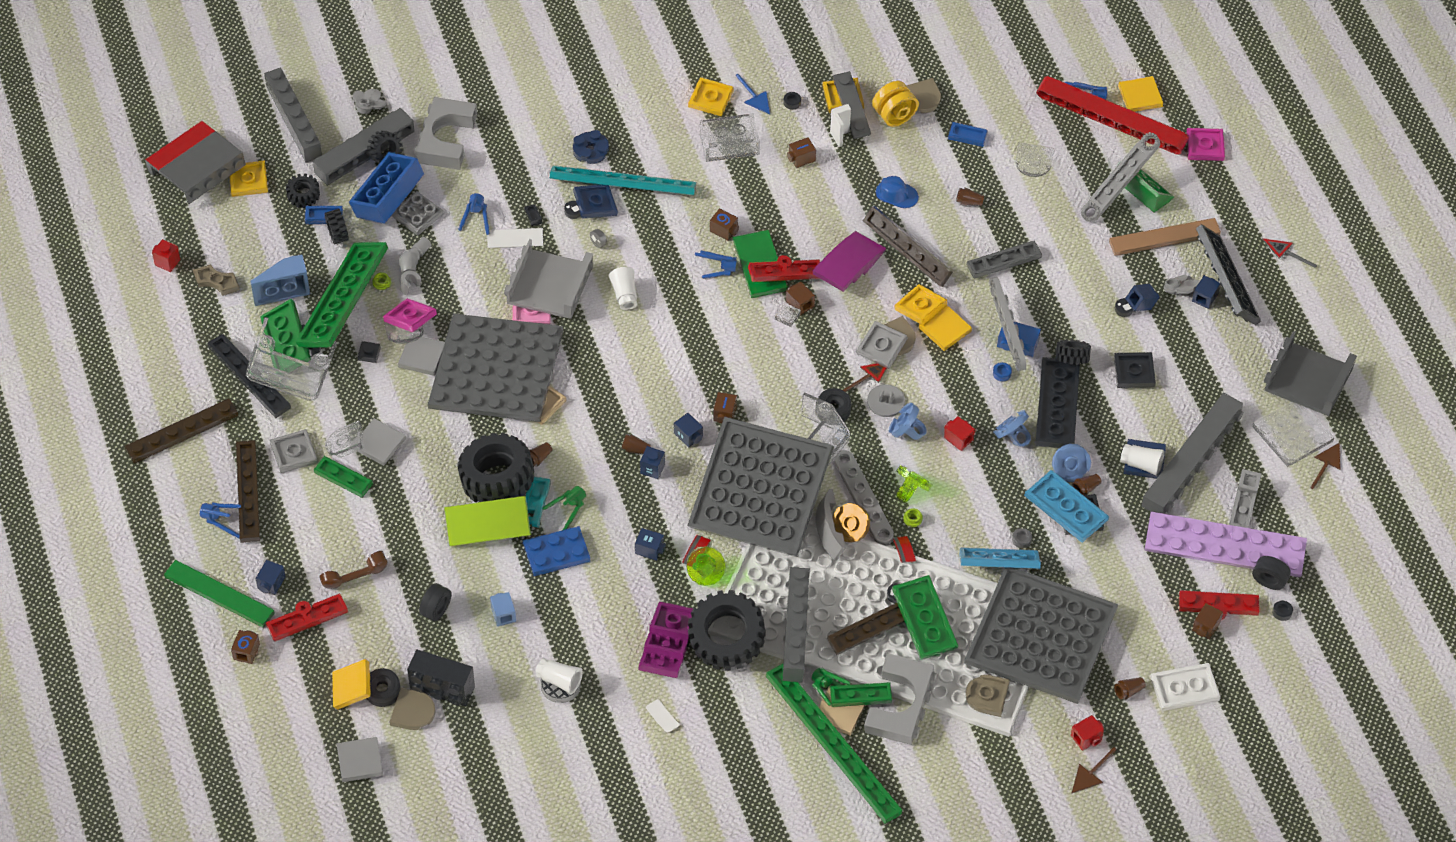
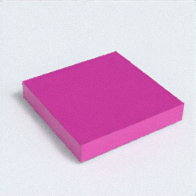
M1187 128L1186 134L1189 137L1187 141L1188 160H1225L1223 129Z
M407 298L385 314L383 319L386 323L413 333L437 315L435 308Z

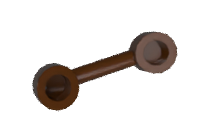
M377 551L368 557L366 561L368 567L342 576L336 571H327L322 573L319 578L323 587L335 589L343 583L369 574L382 572L387 567L388 562L384 552Z

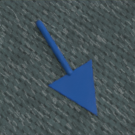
M736 74V77L753 96V98L744 103L770 115L767 92L756 95L743 78Z

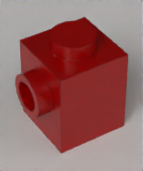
M162 239L152 250L155 266L170 273L181 260L178 246Z
M959 416L953 421H948L944 427V439L960 451L974 440L975 429L968 421L961 419Z
M1091 715L1072 726L1071 737L1083 751L1090 746H1097L1102 741L1104 726Z

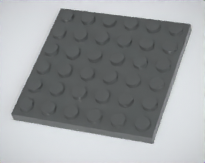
M453 313L428 400V409L540 422L564 331L563 326Z
M724 417L687 526L797 557L834 446Z
M1005 567L964 659V664L1078 704L1115 616L1118 604L1016 568Z

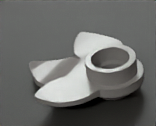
M369 89L365 93L358 90L353 94V101L356 102L355 107L362 114L370 113L371 109H381L387 105L386 101L380 99L381 92L377 89Z
M1186 274L1165 281L1164 291L1169 294L1190 293L1194 291L1200 280H1188Z

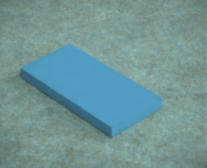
M1052 470L1030 487L1024 495L1082 543L1109 520V516Z
M963 547L959 550L961 566L1040 569L1041 565L1037 550Z

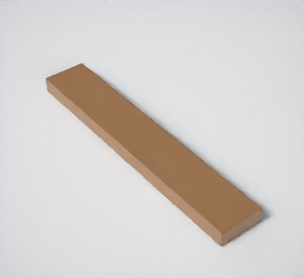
M1210 218L1112 237L1109 239V243L1114 256L1198 240L1197 236L1199 234L1196 228L1201 224L1219 235L1221 231L1216 219Z

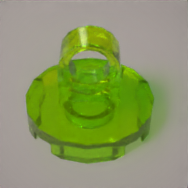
M900 465L896 472L904 477L905 481L896 495L899 500L904 503L908 502L917 487L928 492L930 491L933 484L914 471L906 470L907 467Z
M705 546L698 547L690 553L687 558L686 567L692 581L698 585L709 586L721 580L725 573L726 564L720 551L714 547Z

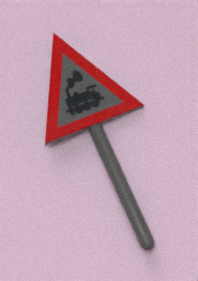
M1262 238L1279 259L1286 253L1314 268L1317 267L1316 264L1288 251L1293 245L1292 242Z

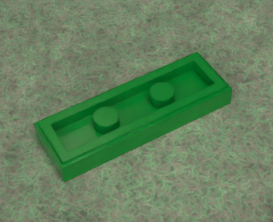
M326 456L313 469L315 474L361 498L364 497L373 485L372 480Z
M891 682L830 686L831 706L891 704Z

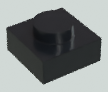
M362 341L357 356L358 361L377 363L381 349L380 344Z

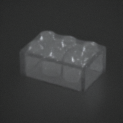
M753 113L700 120V138L706 162L760 155V139Z

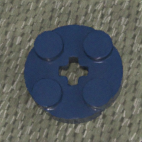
M598 130L584 132L573 139V154L580 162L583 160L587 161V164L599 163L606 158V154L609 152L608 140ZM588 146H594V149L591 150L590 148H587V147H588Z

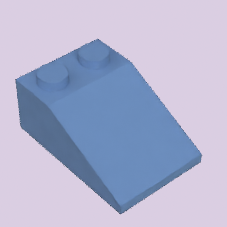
M302 255L284 258L250 281L255 306L310 294L307 271Z

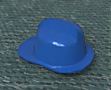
M898 176L883 178L876 188L877 197L881 201L894 206L911 208L918 202L919 196L915 188L905 184Z

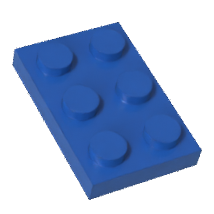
M580 526L523 540V546L533 576L591 562Z

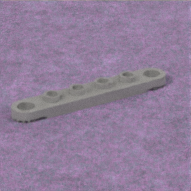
M1149 132L1143 135L1141 140L1135 144L1090 197L1089 201L1081 209V215L1085 221L1095 222L1156 152L1160 146V139L1156 134ZM1148 139H1155L1153 146H1146ZM1089 209H1095L1093 216H1086V212Z
M998 277L989 278L990 292L994 296L993 301L1012 358L1016 361L1014 362L1016 370H1026V359L1023 352L1024 344L1022 339L1019 340L1017 324L1014 325L1012 309L1009 310L1008 296L1004 295Z
M847 450L839 451L835 455V466L839 470V474L855 504L862 506L867 511L870 518V533L875 542L885 546L889 545L893 541L894 532L856 459ZM845 457L849 459V462L842 463L839 460ZM879 533H887L889 537L881 538Z

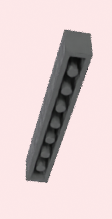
M1223 392L1145 493L1141 507L1150 512L1162 514L1171 511L1174 505L1173 502L1181 498L1184 492L1183 489L1186 486L1189 487L1195 473L1199 474L1205 460H1210L1215 447L1219 448L1225 434L1229 435L1232 431L1234 422H1239L1244 413L1242 411V402Z

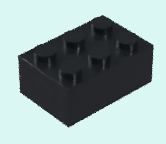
M416 649L407 668L410 690L425 693L437 700L449 701L456 706H467L475 688L473 666Z

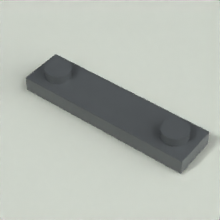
M851 72L833 75V81L842 106L848 104L851 108L850 131L853 139L871 135V130Z
M1034 240L969 260L966 265L975 279L1042 258V253Z

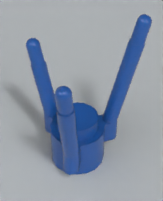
M1064 82L1077 88L1091 90V94L1105 100L1107 99V87L1079 82Z
M474 193L470 195L469 203L466 206L458 228L459 231L462 230L469 211L478 213L482 210L486 235L490 234L486 211L487 204L484 203V197L481 194Z
M703 250L700 253L695 252V256L721 261V269H724L721 272L702 275V278L722 275L730 276L731 272L736 271L737 257L724 256Z
M212 502V504H202L200 508L201 518L206 519L207 523L213 524L240 539L238 533L215 521L219 516L230 517V514L221 512L219 508H241L240 504H219Z

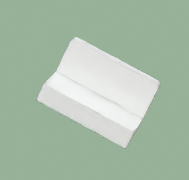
M848 104L831 109L830 133L838 147L843 146V134L850 132L851 108Z

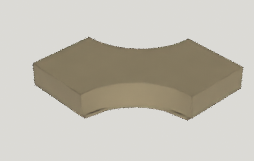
M211 264L193 270L198 287L215 288L222 296L240 291L233 272H218Z

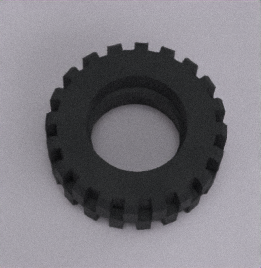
M491 433L490 436L483 435L480 437L481 439L473 440L470 446L467 445L459 456L457 468L462 488L472 501L479 503L522 497L532 486L535 476L530 451L522 440H518L517 437L513 435L509 437L505 433H501V435ZM493 466H509L506 470L497 474L483 473Z
M720 590L714 596L710 593L706 595L707 600L703 601L701 599L697 603V609L693 608L691 612L692 618H689L688 634L692 648L695 650L699 659L702 658L703 663L708 666L712 664L714 669L719 670L720 667H724L725 671H730L731 667L734 666L737 669L743 668V663L750 664L752 657H757L760 654V648L765 643L766 629L759 606L755 605V601L751 598L747 599L746 595L741 592L739 595H736L734 590H729L728 593H723V590ZM734 616L741 619L746 626V631L742 638L729 645L713 642L708 635V630L711 624L718 618Z

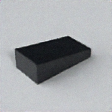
M535 204L524 207L531 227L542 224V218Z

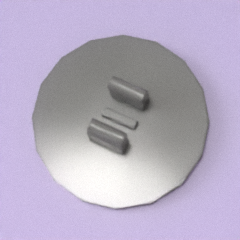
M883 384L876 386L869 392L867 404L874 414L881 417H891L897 415L905 406V397L903 392L897 387Z

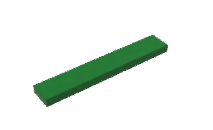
M177 560L164 573L166 579L262 628L266 626V622L275 614L274 610Z

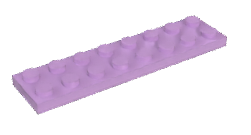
M1151 512L1144 551L1249 569L1255 567L1260 557L1272 556L1280 559L1290 568V576L1301 577L1307 538Z

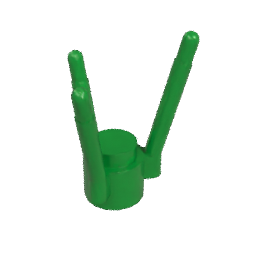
M580 486L567 490L563 495L542 508L546 510L565 498L566 500L563 502V505L568 503L572 506L576 505L563 530L569 528L577 512L584 505L583 500L586 498V492Z
M823 667L817 668L811 677V680L814 682L812 687L819 692L828 706H831V702L821 687L827 688L831 684L834 686L841 685L837 681L850 685V681L825 670Z

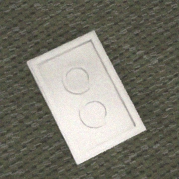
M1209 663L1152 673L1150 676L1161 711L1220 700V694Z

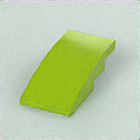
M526 496L444 507L449 546L531 535Z

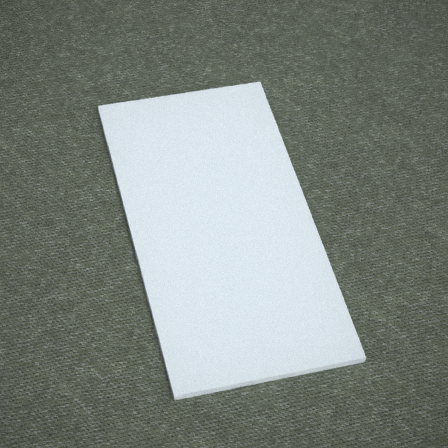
M809 521L797 557L747 543L725 593H728L729 590H734L735 594L739 595L741 592L746 595L747 599L751 598L755 601V605L759 606L766 629L765 643L760 648V652L784 660L790 567L810 568L804 667L812 670L823 667L825 670L853 684L891 682L892 697L913 704L915 694L909 687L882 679V668L886 655L889 653L934 665V673H937L935 684L930 685L931 697L929 703L925 702L924 708L1008 737L1010 736L1028 691V686L1010 680L1001 717L974 710L967 703L965 696L969 681L980 677V675L1000 677L964 664V659L998 583L915 556L916 561L901 563L897 549L864 538L858 542H844L846 549L838 560L835 561L825 550L817 532L816 522ZM930 575L958 643V649L920 660L907 625L904 622L836 656L827 640L829 635L895 604L887 598V589L891 584H901ZM723 616L711 624L708 634L735 643L744 635L746 626L737 617Z

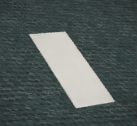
M543 228L489 230L490 234L487 235L488 248L523 247L527 245L529 239H532V246H543Z

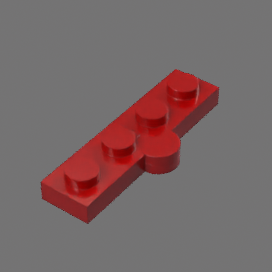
M782 255L775 262L749 263L748 270L752 282L820 279L813 275V270L820 263V259L795 260L792 263L788 256Z
M1179 591V611L1200 612L1205 603L1223 612L1221 620L1225 619L1227 612L1235 615L1259 616V595Z
M340 593L316 602L312 607L308 602L300 601L296 604L295 611L266 622V626L275 642L348 613V608Z

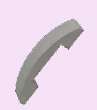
M1242 469L1229 525L1249 528L1261 473Z
M829 489L818 504L816 528L825 550L833 560L837 561L846 547L843 534L835 532L831 510L836 505L833 489Z

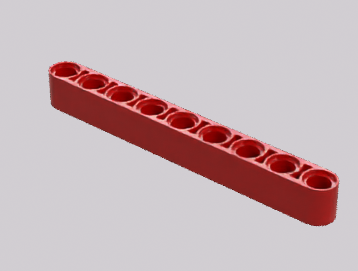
M1049 76L1044 77L1036 91L1040 98L1137 139L1141 140L1146 133H1154L1160 139L1159 148L1173 154H1181L1189 139L1186 133ZM1150 138L1146 142L1153 145L1155 139Z

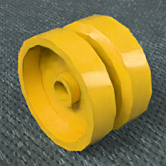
M898 80L883 86L875 94L872 106L888 126L895 127L904 124L912 118L919 107V101L910 92L905 83Z

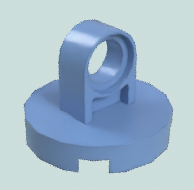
M913 403L906 404L899 411L901 415L898 419L894 418L888 430L895 438L906 433L914 440L922 438L927 432L925 425L916 418L919 413V407ZM914 426L919 430L920 434L915 431Z
M1025 410L1017 412L1019 416H1010L997 427V430L993 431L997 438L1007 435L1015 446L1022 447L1028 445L1031 435L1023 425L1029 417ZM1020 432L1026 437L1025 442L1022 444L1017 441V435Z
M1078 444L1064 445L1053 456V471L1066 482H1075L1076 479L1082 478L1087 471L1089 472L1091 467L1090 455Z

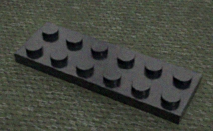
M1201 224L1196 228L1199 234L1197 236L1198 240L1204 245V252L1212 262L1211 267L1218 274V282L1226 291L1224 294L1233 306L1231 308L1233 313L1237 317L1240 316L1246 322L1256 326L1262 321L1221 236Z
M1042 357L1035 446L1061 448L1067 444H1075L1080 364L1063 363L1064 361L1060 362L1056 358Z

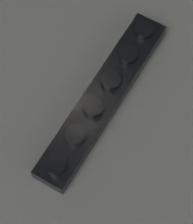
M223 333L207 343L208 348L275 419L291 409L290 403Z

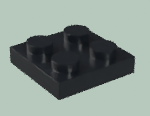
M1152 352L1114 353L1117 388L1155 387L1156 381Z

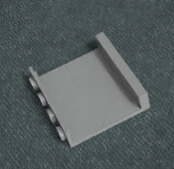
M529 239L527 245H524L522 248L521 259L518 258L516 262L515 272L511 273L510 284L505 287L504 294L507 296V304L571 319L593 268V253L586 252L583 261L532 250V239Z

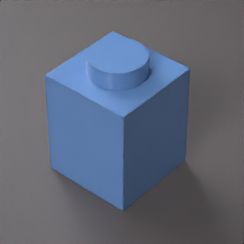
M498 593L491 596V609L497 627L516 622V612L510 593Z

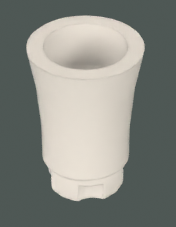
M630 267L614 269L610 272L609 278L620 309L628 310L637 306L634 270Z
M1125 444L1120 462L1158 476L1164 459V450Z
M545 658L541 659L536 668L537 677L563 689L569 694L575 693L580 685L583 674L582 668L565 665Z

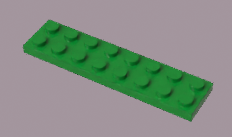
M386 242L353 243L296 340L298 347H332L388 249Z

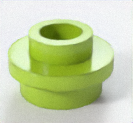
M384 272L377 273L372 280L374 288L377 290L389 288L391 278Z
M911 508L904 513L903 521L909 527H917L922 523L923 515L918 509Z

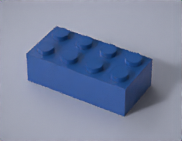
M388 152L349 201L356 218L385 224L424 175L418 159Z

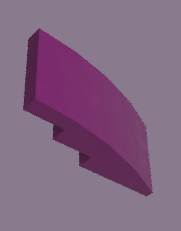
M855 231L840 242L815 267L813 275L844 292L862 274L866 275L886 251V248Z
M659 601L644 644V652L638 667L639 671L678 678L690 640L688 621L689 618H692L691 612L693 608Z

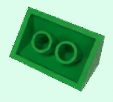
M1142 169L1125 187L1127 191L1154 213L1174 198L1171 193Z

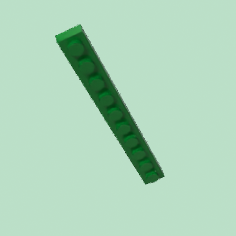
M783 663L766 672V678L881 820L886 824L900 816L902 809L802 686L798 682L782 681Z

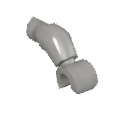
M422 237L411 249L405 251L399 259V266L402 272L400 290L404 295H407L409 292V283H414L416 287L421 286V277L416 273V265L420 257L432 246L431 242L425 237Z

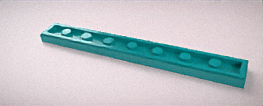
M554 165L549 177L550 179L689 195L695 194L697 182Z

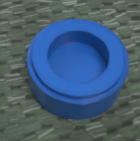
M1000 362L993 367V377L996 380L1004 382L1011 378L1012 368L1009 364Z

